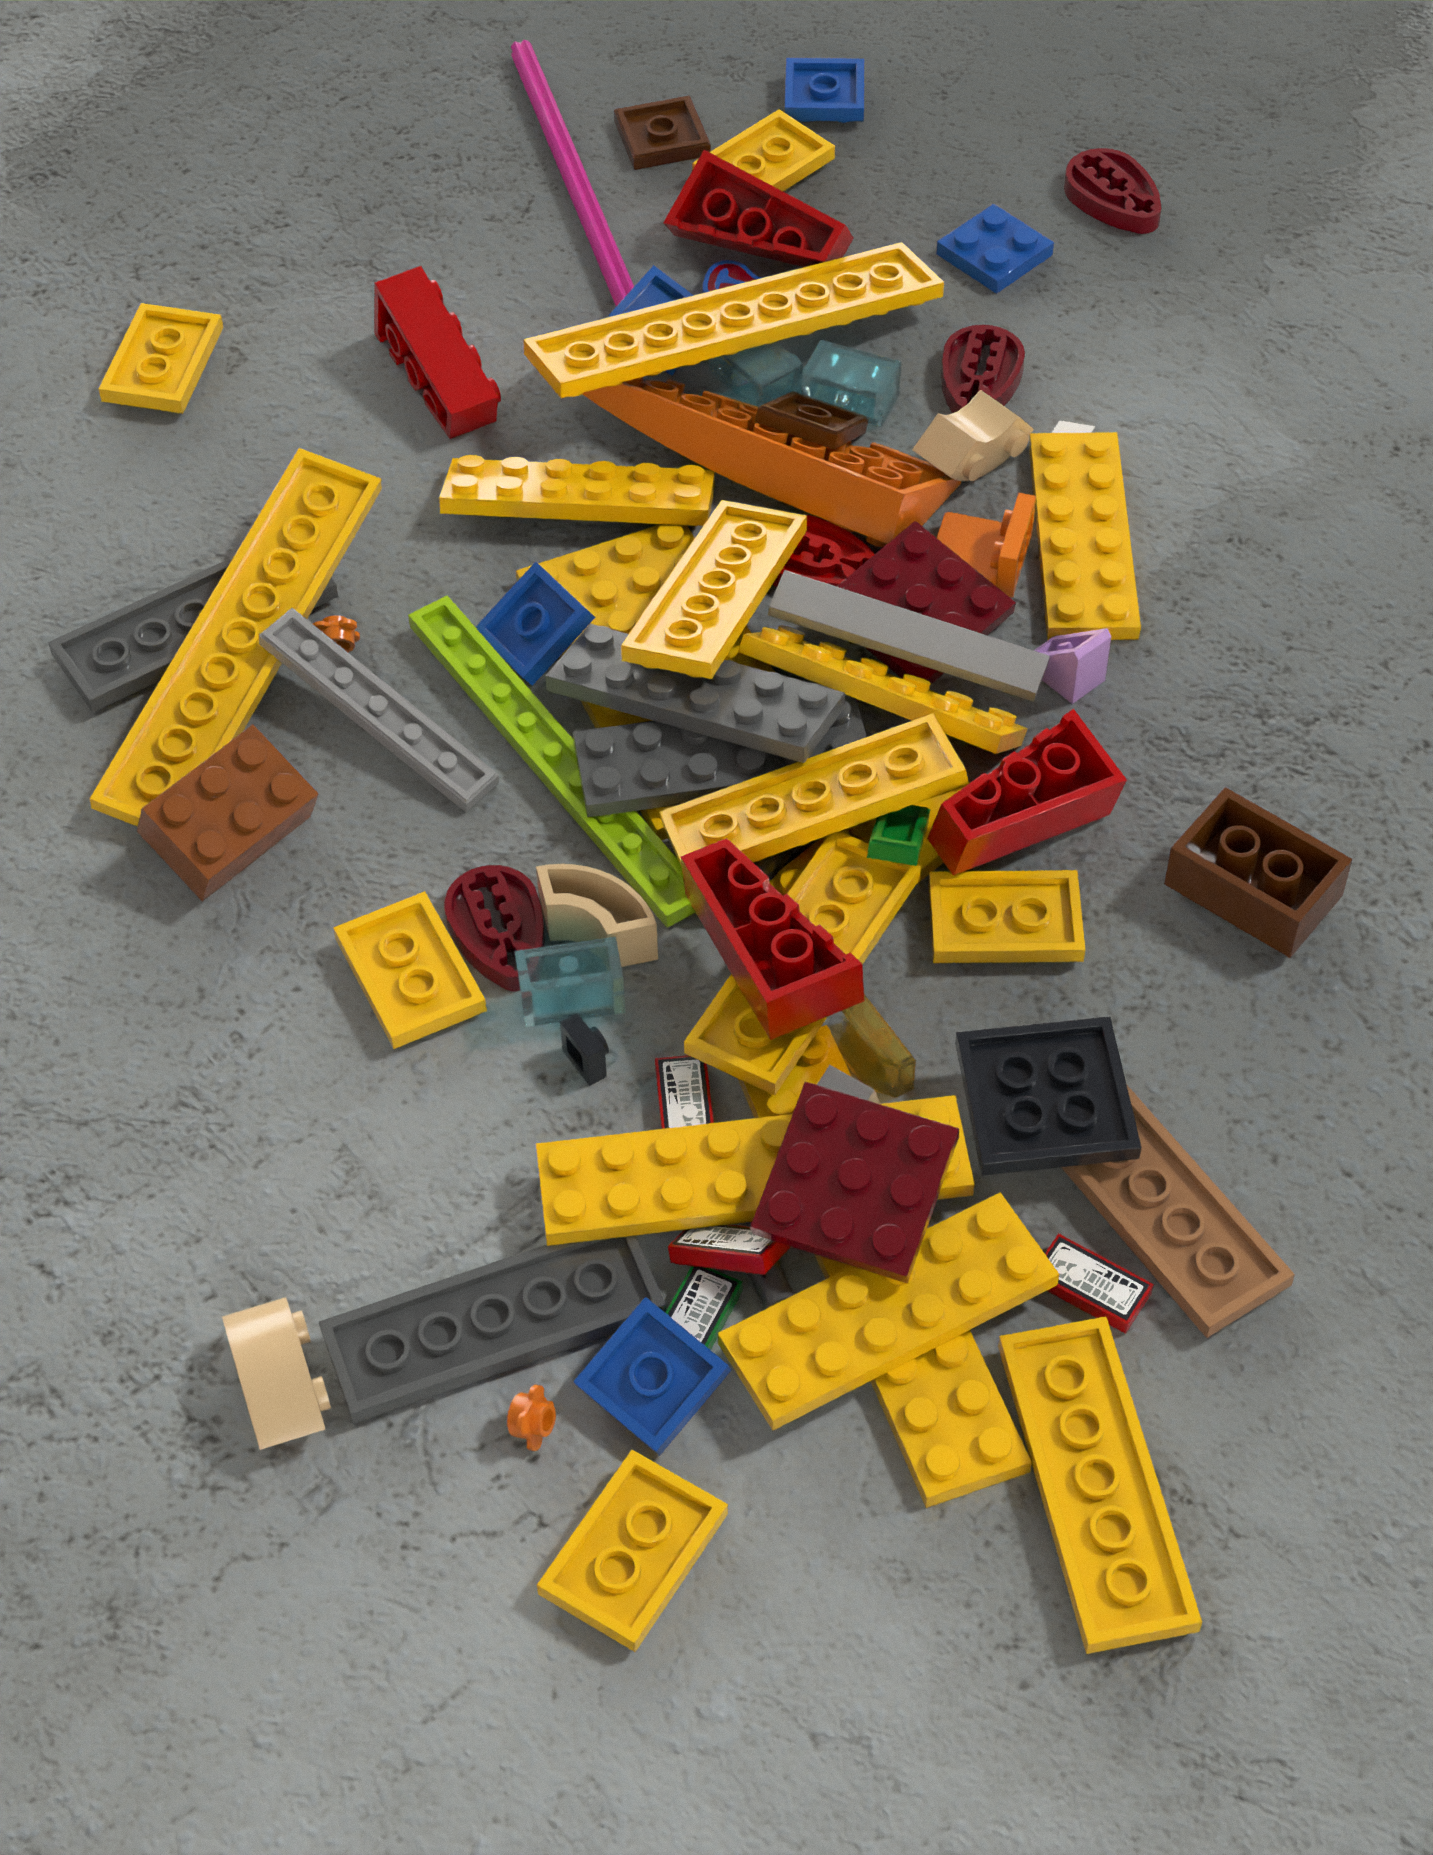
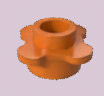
M334 615L325 617L322 621L312 623L347 652L352 651L355 648V642L360 640V633L355 631L357 622L352 619Z
M533 1385L529 1393H518L513 1398L507 1415V1427L510 1435L526 1439L527 1449L530 1451L539 1450L543 1437L550 1435L556 1420L554 1403L545 1398L542 1385Z

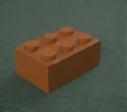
M252 724L141 809L137 832L203 902L310 818L319 793Z

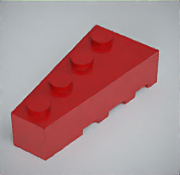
M706 150L702 152L663 222L671 233L677 237L801 267L844 257L854 239L845 224Z
M422 266L375 282L374 334L380 343L388 340L391 349H389L390 357L396 365L405 364L408 382L415 391L424 389L425 405L449 439L496 422L498 403L501 402L498 385L492 377L487 378L483 372L481 359L475 346L472 344L467 345L462 336V327L457 315L454 312L449 313L443 304V295L438 283L434 279L429 280Z
M1073 708L1062 716L1060 723L1050 730L1046 728L1034 736L1028 746L1018 753L1012 752L1002 759L996 769L989 774L983 773L941 803L927 839L952 875H956L1110 815L1127 779Z
M726 838L680 856L685 895L770 1040L865 1001L862 963L851 952L845 954L836 946L833 936L820 924L815 926L800 912L799 904L787 893L785 895L780 894L769 883V877L730 840Z

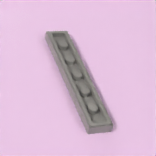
M786 570L783 572L769 605V616L1033 702L1035 701L1050 658L1049 655Z
M291 608L259 635V644L464 812L467 813L499 783L498 773L295 609Z

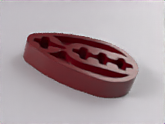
M1096 148L1083 151L1069 161L1066 167L1064 191L1072 204L1091 217L1118 229L1138 234H1147L1158 228L1162 209L1159 191L1148 172L1133 157L1114 149Z
M972 325L956 331L947 339L942 358L941 382L946 404L952 413L958 412L967 405L980 390L1003 406L1010 401L1019 386L1024 369L1025 350L1019 338L1010 331L998 326ZM984 345H989L990 353L986 361V370L983 375H977Z
M502 865L480 866L460 875L450 885L444 900L447 928L457 948L479 973L505 990L522 991L531 987L537 980L544 958L545 946L542 906L534 884L520 871ZM486 887L489 892H492L494 908L500 912L501 925L507 931L498 933V930L492 926L491 913L488 909H485L484 896L477 889ZM507 952L512 953L517 964L520 967L523 966L522 969L514 971L513 967L508 965Z

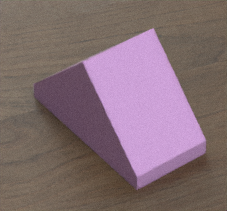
M1108 629L1054 636L1034 651L1050 656L1042 681L1071 704L1104 682L1111 643V635Z

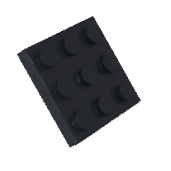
M1110 1016L956 1032L955 1045L981 1176L1140 1159L1142 1147Z

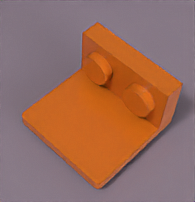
M1018 493L1014 509L1005 510L1002 522L946 512L937 539L1006 595L1013 598L1032 537L1036 496Z

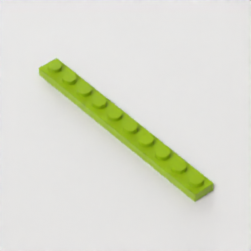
M446 595L408 614L409 625L414 633L632 888L644 899L661 922L669 928L695 913L685 895L682 867L678 859L636 811L587 817L573 738L449 596Z

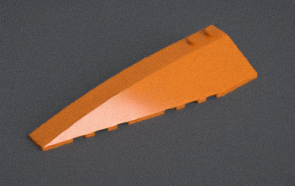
M643 377L625 381L617 386H606L582 394L628 425L688 459L743 486L828 520V522L848 532L855 531L867 536L866 541L878 547L887 545L914 521L923 526L961 484V481L949 477L933 464L881 444L872 442L870 448L853 446L850 444L851 441L836 449H831L755 422L757 406L709 391H704L702 396L684 393L685 384L670 379L666 380V382L658 380L644 381Z

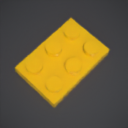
M778 109L710 153L779 190L785 191L835 159V145ZM698 160L692 163V170L694 169Z
M141 303L98 388L101 402L183 414L224 328L221 315Z
M1078 870L964 871L956 875H952L950 871L929 872L928 887L933 963L1084 962L1085 940Z
M425 891L333 927L335 939L393 1049L487 1011L486 1000Z
M631 1450L538 1582V1595L636 1652L727 1517L728 1504L636 1451Z

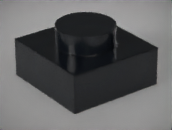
M578 1013L561 1021L562 1051L587 1084L591 1086L607 1077L605 1055L609 1053V1047L600 1030L595 1026L589 1028Z

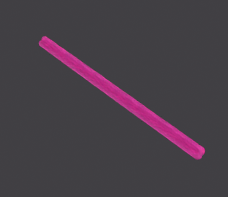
M525 39L520 43L515 41L511 45L513 51L511 56L611 296L617 306L633 289V282L533 47Z

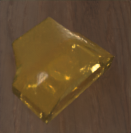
M864 994V1002L842 1010L838 1049L845 1063L860 1082L873 1088L875 1092L897 1098L914 1089L916 1060Z

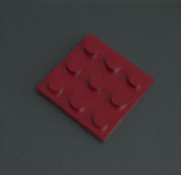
M916 521L837 586L987 636L1014 613L1016 605L1014 600ZM865 647L902 679L904 674H909L925 679L933 684L944 674V672Z
M805 1081L751 1223L752 1234L908 1284L959 1139V1128Z

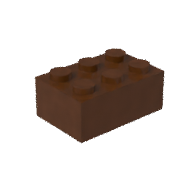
M1225 787L1171 847L1164 885L1291 958L1343 896L1353 859Z

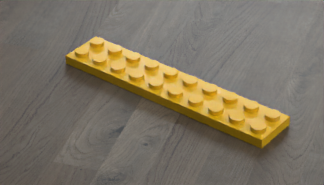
M901 242L524 339V355L560 398L576 397L584 392L598 388L617 386L625 381L644 376H655L662 373V371L685 365H696L701 361L723 355H734L739 351L760 345H772L779 340L790 337L809 335L817 330L836 325H847L854 320L873 315H884L889 311L911 305H922L926 301L943 297L944 281Z
M299 448L91 795V809L138 827L141 809L243 732L282 662L259 644V635L291 608L308 619L382 490L381 478Z
M824 1025L818 1030L775 1096L740 1079L738 1081L754 1118L793 1114L804 1082L817 1085L829 1065L849 1076L851 1074L828 1025ZM814 1254L825 1279L851 1267L850 1265ZM970 1330L870 1381L926 1508L1030 1473L1032 1461Z

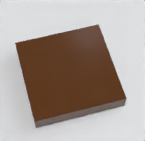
M690 96L614 110V122L634 170L700 158L704 150L711 152L710 141Z
M791 391L759 406L755 417V422L831 449H836L865 434L869 421L867 416L795 391Z

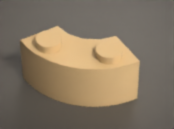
M980 390L958 412L949 415L938 413L912 450L954 480L975 481L979 477L993 471L1010 456L1017 457L1026 448L1029 435L1034 429L1015 413Z
M574 864L536 866L539 900L550 941L571 940L588 945L603 957L609 970L658 960L657 923L647 903L631 886L609 873L587 866Z
M285 1297L222 1316L259 1449H265L325 1430L321 1411L331 1409L322 1376L311 1379L301 1345L310 1343L311 1340L302 1310L291 1313Z

